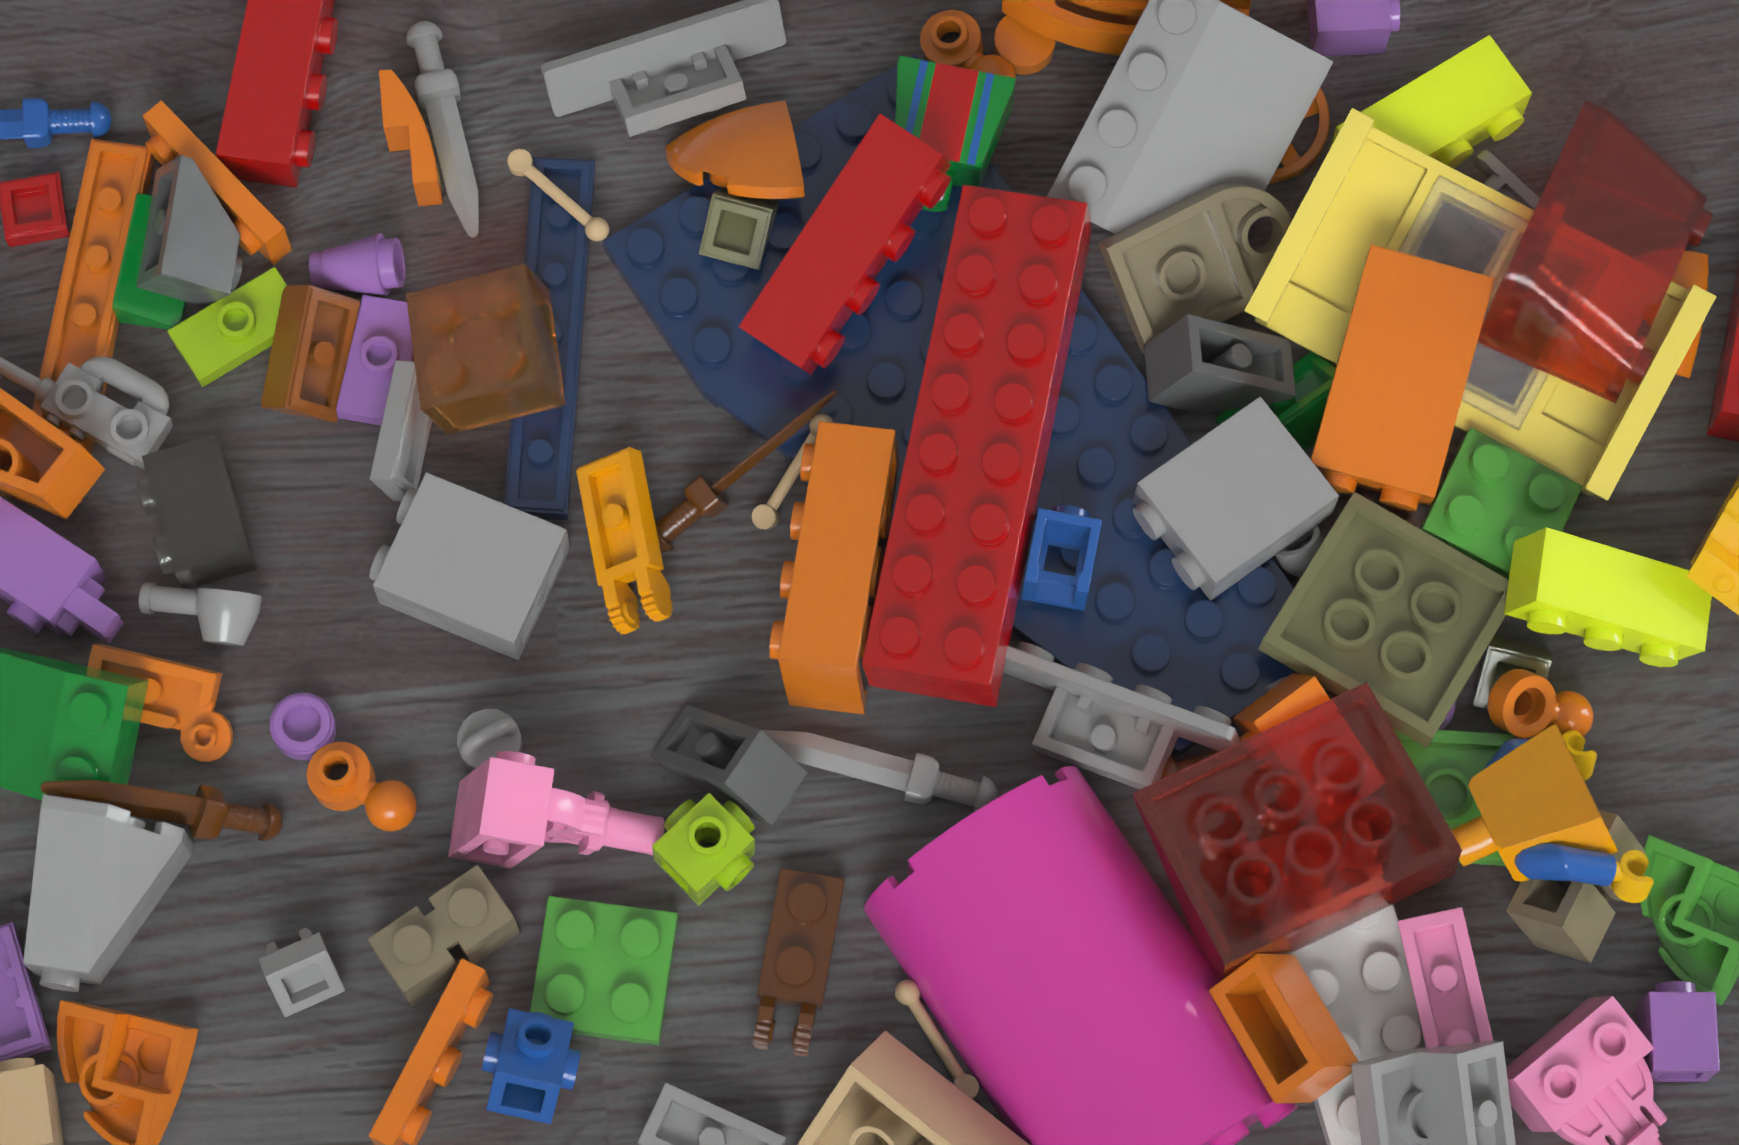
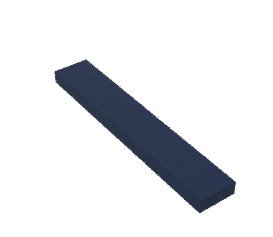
M533 157V166L592 216L596 173L595 160ZM531 180L504 504L540 519L568 520L590 239L585 233V226Z

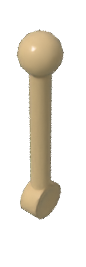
M516 149L509 154L507 162L512 174L516 176L526 175L585 226V233L589 239L602 241L607 237L610 228L606 220L589 215L533 166L532 157L528 151Z
M824 413L817 414L810 420V434L768 502L758 505L753 510L752 521L757 528L772 529L778 524L779 513L777 509L800 474L805 443L815 444L819 421L833 423V420Z
M912 980L899 982L895 988L896 999L901 1004L909 1006L954 1080L953 1084L971 1099H974L979 1092L978 1081L974 1076L965 1074L921 1003L919 999L921 992L918 985Z

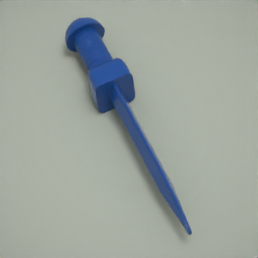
M25 98L22 101V109L0 110V140L24 139L28 148H43L51 144L53 134L92 132L94 139L100 138L109 131L112 117L108 108L99 102L92 101L90 108L50 110L47 102L41 98Z

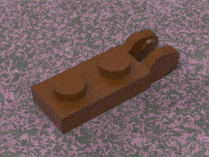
M787 868L780 869L757 992V999H760L754 1031L753 1048L768 1049L769 1043L773 1040L776 1021L774 1020L776 1004L783 1003L801 1007L798 1023L794 1026L791 1045L794 1047L793 1055L808 1057L817 1010H822L845 879Z

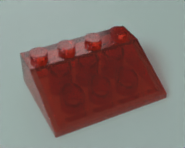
M1367 682L1133 793L1134 802L1189 927L1219 982L1257 953L1291 954L1455 875L1462 853L1460 845Z

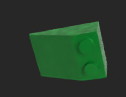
M0 647V787L42 800L43 794H47L41 791L40 785L46 781L100 780L128 785L149 680Z

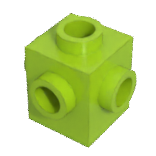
M708 793L697 804L691 799L681 804L664 822L663 827L667 832L652 845L654 861L699 906L720 886L725 891L734 888L752 870L754 863L750 858L755 854V839L750 833L755 829V826L734 802L728 800L722 806ZM705 843L716 844L711 848L702 847Z

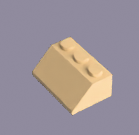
M885 1030L850 1064L797 1145L1029 1144Z

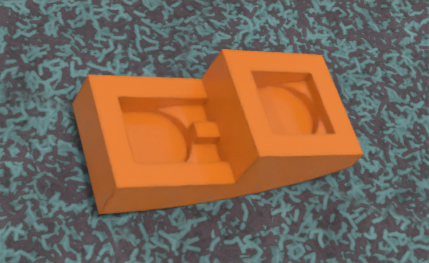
M392 69L379 70L383 129L389 151L410 150L412 183L418 206L443 204L441 180L425 122L413 98Z

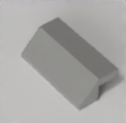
M1484 1041L1402 1050L1351 1064L1361 1145H1516L1503 1041Z

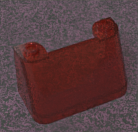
M1585 100L1484 320L1477 343L1616 404L1627 381L1639 385L1653 356L1654 350L1643 345L1687 243L1698 248L1712 219L1713 213L1703 209L1707 196L1610 110Z

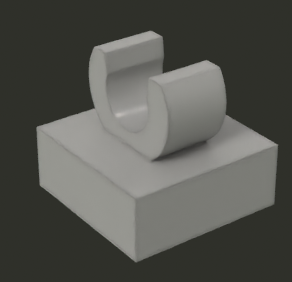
M303 928L299 930L300 941L278 949L273 941L267 944L266 955L258 958L264 976L284 1017L345 992L339 973L320 932L313 935L309 929Z

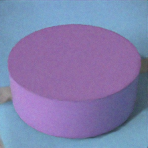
M295 693L282 699L274 708L269 723L271 736L278 749L286 756L296 760H311L312 756L320 748L334 742L337 731L336 720L329 705L322 698L311 693Z

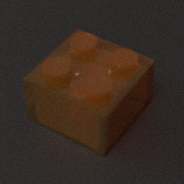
M525 263L406 294L421 411L447 435L566 405L550 290Z

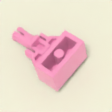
M514 751L498 752L496 758H488L459 782L448 855L450 858L511 869L542 848L544 842L579 845L578 853L583 855L599 851L602 846L653 855L652 845L664 835L663 817L610 807L609 802L604 800V794L593 791L585 799L575 793L552 788L554 769L535 765L536 758L529 754Z
M1614 996L1588 998L1506 1067L1511 1106L1531 1132H1555L1558 1136L1574 1145H1662L1658 1139L1660 1135L1658 1133L1659 1129L1656 1126H1661L1667 1120V1117L1653 1101L1652 1076L1643 1059L1654 1047Z

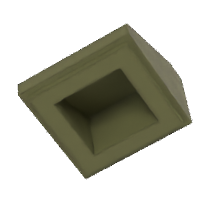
M717 189L712 194L699 254L759 270L774 225L779 203L763 198L728 195L727 189Z
M1494 635L1483 653L1473 706L1488 709V699L1492 687L1508 671L1525 669L1547 679L1552 662L1551 651L1544 647Z

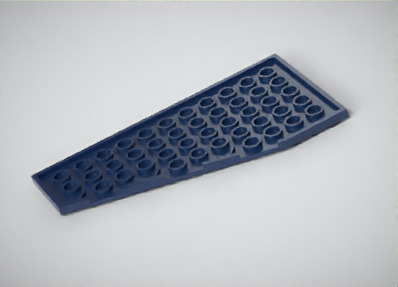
M915 54L910 56V58L918 59ZM897 65L793 127L802 170L805 197L767 199L779 203L759 270L699 254L712 194L719 188L727 189L713 184L710 181V177L703 181V185H695L602 241L605 253L703 398L716 408L718 406L723 408L765 441L800 413L834 390H837L838 394L817 414L824 413L833 420V423L895 430L899 460L889 533L963 187L952 186L946 211L930 212L921 209L910 226L915 230L911 244L898 261L887 260L875 278L880 283V288L875 298L861 315L855 312L852 313L840 331V334L845 336L844 343L836 357L826 368L818 365L812 375H810L738 326L878 115L882 114L895 123ZM990 162L980 187L1012 192L993 163ZM1081 289L1012 633L1024 642L1046 650L1054 656V661L1060 665L1075 670L1078 663L1088 664L1108 673L1113 678L1111 683L1132 691H1134L1137 684L1150 686L1167 694L1172 699L1171 705L1194 712L1196 706L1208 707L1234 721V716L1267 693L1265 687L1292 673L1299 674L1258 650L1264 636L1294 588L1271 557L1210 601L1200 587L1192 590L1183 582L1172 564V558L1175 555L1163 539L1159 537L1153 540L1141 528L1133 513V508L1136 507L1133 501L1137 483L1192 444L1164 405L1149 402L1147 380ZM810 421L776 448L791 461H793L810 434ZM1055 505H1071L1088 511L1090 518L1102 520L1085 611L1022 599L1026 569L1039 508L1052 510V507ZM1048 545L1044 571L1075 576L1080 551ZM1178 737L1172 754L1177 757L1198 743Z

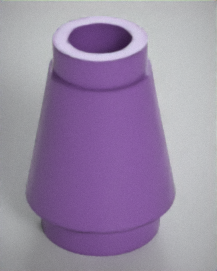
M378 233L325 249L322 252H312L309 257V272L312 285L321 289L389 295L391 288H400L405 284V257L401 242L397 237L385 238L382 233Z

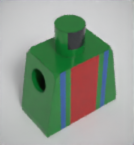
M899 55L895 123L942 153L951 164L945 173L951 177L945 193L932 209L923 206L922 210L930 212L946 211L953 185L980 187L1012 112L1016 78Z

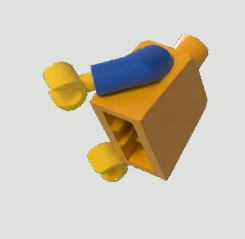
M1556 724L1546 728L1531 739H1509L1505 741L1484 769L1473 776L1468 783L1481 816L1447 831L1448 838L1463 867L1498 851L1514 881L1524 882L1533 879L1573 881L1599 886H1609L1611 884L1614 894L1619 899L1629 903H1639L1645 900L1654 883L1651 877H1642L1649 865V860L1642 851L1630 850L1623 854L1620 862H1617L1612 855L1618 851L1585 783V780H1588L1593 773L1597 753L1593 750L1583 752L1585 745L1583 735L1578 731L1570 730L1562 736Z

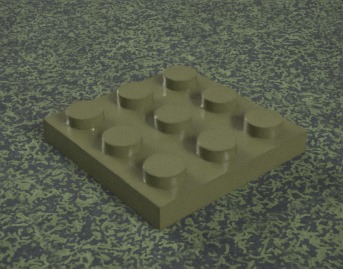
M1354 491L1267 631L1258 650L1299 674L1315 676L1323 688L1428 748L1506 616L1504 610L1509 580Z

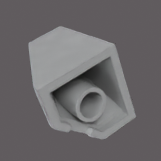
M43 794L23 964L35 976L40 977L39 984L41 986L60 991L78 992L80 983L100 985L190 859L194 843L185 829L165 822H156L154 832L145 830L146 823L130 816L131 811L105 803Z

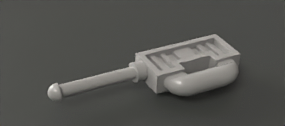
M97 356L86 360L79 368L68 363L55 382L48 377L41 380L0 357V375L35 393V399L42 403L40 408L43 415L46 416V421L57 428L60 425L70 429L69 434L74 438L82 441L85 437L133 466L136 465L146 470L173 427L171 418L166 416L169 409V397L164 388L149 377L115 359ZM106 382L139 401L134 409H128L100 394L103 390L102 384Z

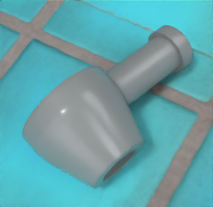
M144 582L139 594V608L143 614L167 612L197 615L204 642L244 646L258 619L262 596L222 589L198 588V590L163 587L158 586L154 582Z

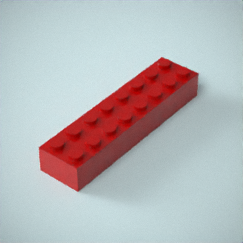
M963 185L862 660L864 672L869 685L872 687L997 707L1007 647L1009 646L1092 236L1088 203Z

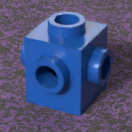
M509 1008L503 1034L490 1032L482 1064L481 1071L494 1073L486 1107L487 1111L551 1124L560 1088L573 1090L581 1051L569 1049L574 1022L556 1019L541 1012L529 1013Z

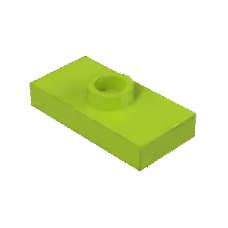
M275 267L167 331L170 339L202 388L272 346L282 292L287 286Z

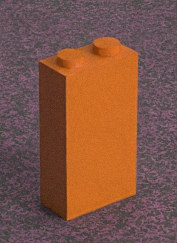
M1370 245L1310 458L1336 492L1353 494L1356 486L1381 493L1379 502L1406 511H1416L1418 503L1426 506L1431 505L1437 492L1495 280L1494 277Z

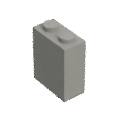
M1259 397L1140 480L1135 491L1133 502L1136 507L1133 508V513L1141 528L1151 539L1156 540L1161 537L1174 553L1175 557L1172 558V564L1183 582L1192 590L1200 587L1211 601L1331 516L1339 495L1264 400Z
M426 472L418 490L409 488L401 501L396 516V522L401 524L392 545L383 544L372 563L369 578L374 580L373 588L377 599L382 605L519 660L570 550L567 529Z

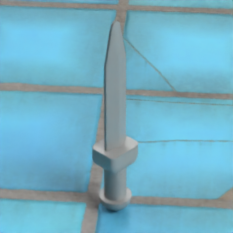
M420 21L410 27L406 36L407 45L415 49L421 73L415 79L419 109H426L448 199L467 235L475 238L479 233V191L456 103L461 100L458 79L451 69L444 68L438 44L443 37L441 30L432 22Z
M762 730L796 762L906 792L904 801L922 805L929 803L932 796L973 806L975 807V812L998 798L997 788L989 778L983 776L982 782L949 773L946 774L939 771L938 761L928 755L916 753L915 760L913 761L809 732Z

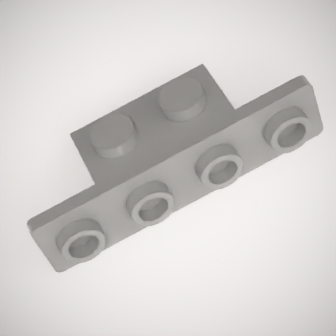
M742 0L544 63L541 66V71L552 111L556 117H561L614 100L627 133L631 137L747 100L743 81L734 61L785 45L787 40L779 1Z
M1019 642L1017 648L1007 647L1004 673L1054 691L1032 742L1036 752L1153 795L1178 737L1237 757L1239 754L1241 741L1236 729L1230 726L1232 720L1214 709L1196 706L1194 712L1179 708L1171 705L1172 699L1167 694L1155 688L1137 684L1134 691L1111 683L1113 678L1108 673L1094 666L1078 663L1074 670L1054 663V656L1030 643Z

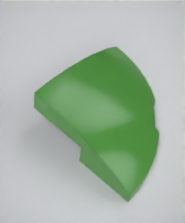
M1649 835L1644 848L1649 865L1642 877L1649 876L1654 880V883L1647 898L1640 903L1643 916L1652 918L1657 935L1663 945L1658 952L1665 963L1682 981L1695 983L1696 992H1715L1716 1003L1723 1005L1739 977V872L1718 864L1709 858Z

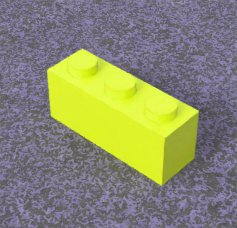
M1488 35L1361 111V113L1375 119L1372 127L1454 169L1474 152L1472 147L1490 136L1496 142L1517 130L1524 122L1523 114L1532 92L1492 37ZM1344 122L1336 126L1331 146L1333 145Z
M1545 527L1514 541L1504 614L1528 621L1527 627L1535 632L1544 634H1562L1567 632L1584 637L1583 643L1593 649L1604 651L1625 649L1639 653V660L1645 664L1657 667H1673L1678 665V660L1705 651L1712 595L1686 577L1689 572L1687 569Z

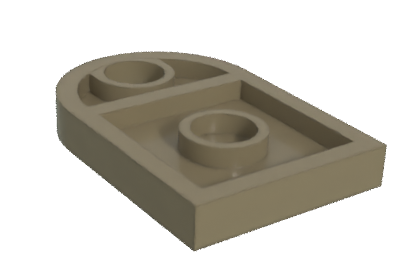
M1220 183L1098 243L1142 354L1145 355L1144 345L1187 314L1223 322L1245 310L1292 222L1285 207L1274 196L1246 183ZM1269 216L1273 225V232L1269 241L1261 247L1251 248L1248 242V230L1251 224L1260 217Z

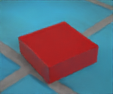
M59 172L0 182V208L4 236L9 247L70 237L63 180Z

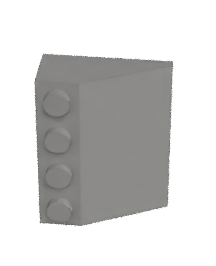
M1149 0L1047 197L1088 203L1090 221L1117 234L1220 183L1241 182L1265 191L1334 61L1219 0Z

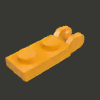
M627 447L578 467L576 473L597 584L602 586L605 604L608 608L607 614L610 618L609 621L613 625L612 627H615L616 631L620 632L621 635L628 634L639 628L641 621L639 620L637 597L627 584L635 580L638 593L641 596L642 608L645 610V614L649 616V619L659 622L669 618L672 615L673 602L670 599V585L661 573L664 566L641 451Z

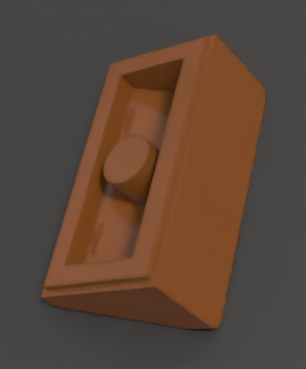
M295 285L284 288L261 399V407L276 412L337 423L336 408L355 331L360 300L312 285Z

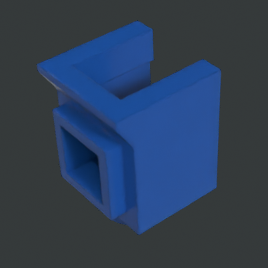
M1055 505L1052 507V510L1039 508L1026 569L1022 599L1085 611L1102 520L1090 518L1088 511L1071 505ZM1048 545L1080 551L1075 576L1044 571Z

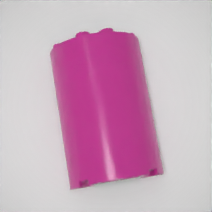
M1067 766L1060 768L1054 773L1060 782L1050 786L1042 775L978 809L908 859L910 864L908 865L907 878L899 884L894 876L887 878L865 903L863 910L909 980L914 981L918 985L921 998L971 1074L978 1081L979 1086L1004 1124L1029 1145H1235L1250 1133L1247 1128L1260 1120L1265 1129H1268L1298 1108L1296 1103L1275 1104L1209 992L1211 988L1222 981L1221 977L1078 767Z

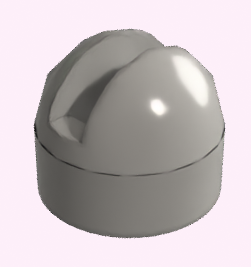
M1315 526L1275 555L1278 563L1286 573L1302 577L1324 541L1319 527Z

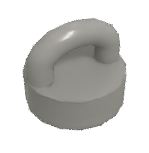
M483 709L472 713L463 721L458 731L457 746L462 761L472 771L488 758H496L498 752L514 751L522 753L523 741L517 723L510 715L498 709Z

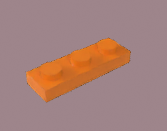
M162 100L142 116L151 137L145 144L152 155L162 166L180 155L193 158L240 234L239 246L247 254L252 256L259 251L274 266L292 251L284 226Z
M461 958L368 1135L374 1145H406V1143L417 1145L432 1116V1111L425 1108L437 1084L447 1087L452 1080L463 1056V1052L456 1049L468 1025L475 1029L480 1025L492 1002L493 993L487 990L490 980L485 969Z

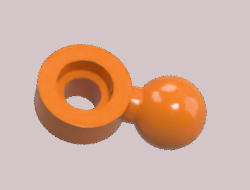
M946 10L933 15L924 24L920 34V45L925 61L1016 78L1015 70L1007 59L999 55H983L984 47L979 25L969 14L959 10ZM956 32L960 34V37L955 42L944 43L940 41L946 33Z
M1514 669L1503 674L1492 687L1488 699V713L1494 725L1520 738L1533 737L1555 724L1562 736L1564 733L1573 730L1578 731L1584 737L1593 724L1594 714L1592 706L1583 695L1574 691H1561L1555 694L1553 686L1547 679L1525 669Z
M334 742L323 746L312 756L307 767V782L317 800L326 808L335 811H348L363 804L365 805L369 821L378 829L387 832L399 831L407 827L414 819L417 811V800L410 787L397 780L375 782L376 776L373 765L358 746L348 742ZM340 764L348 765V772L343 778L339 780L328 779L329 772L333 767Z

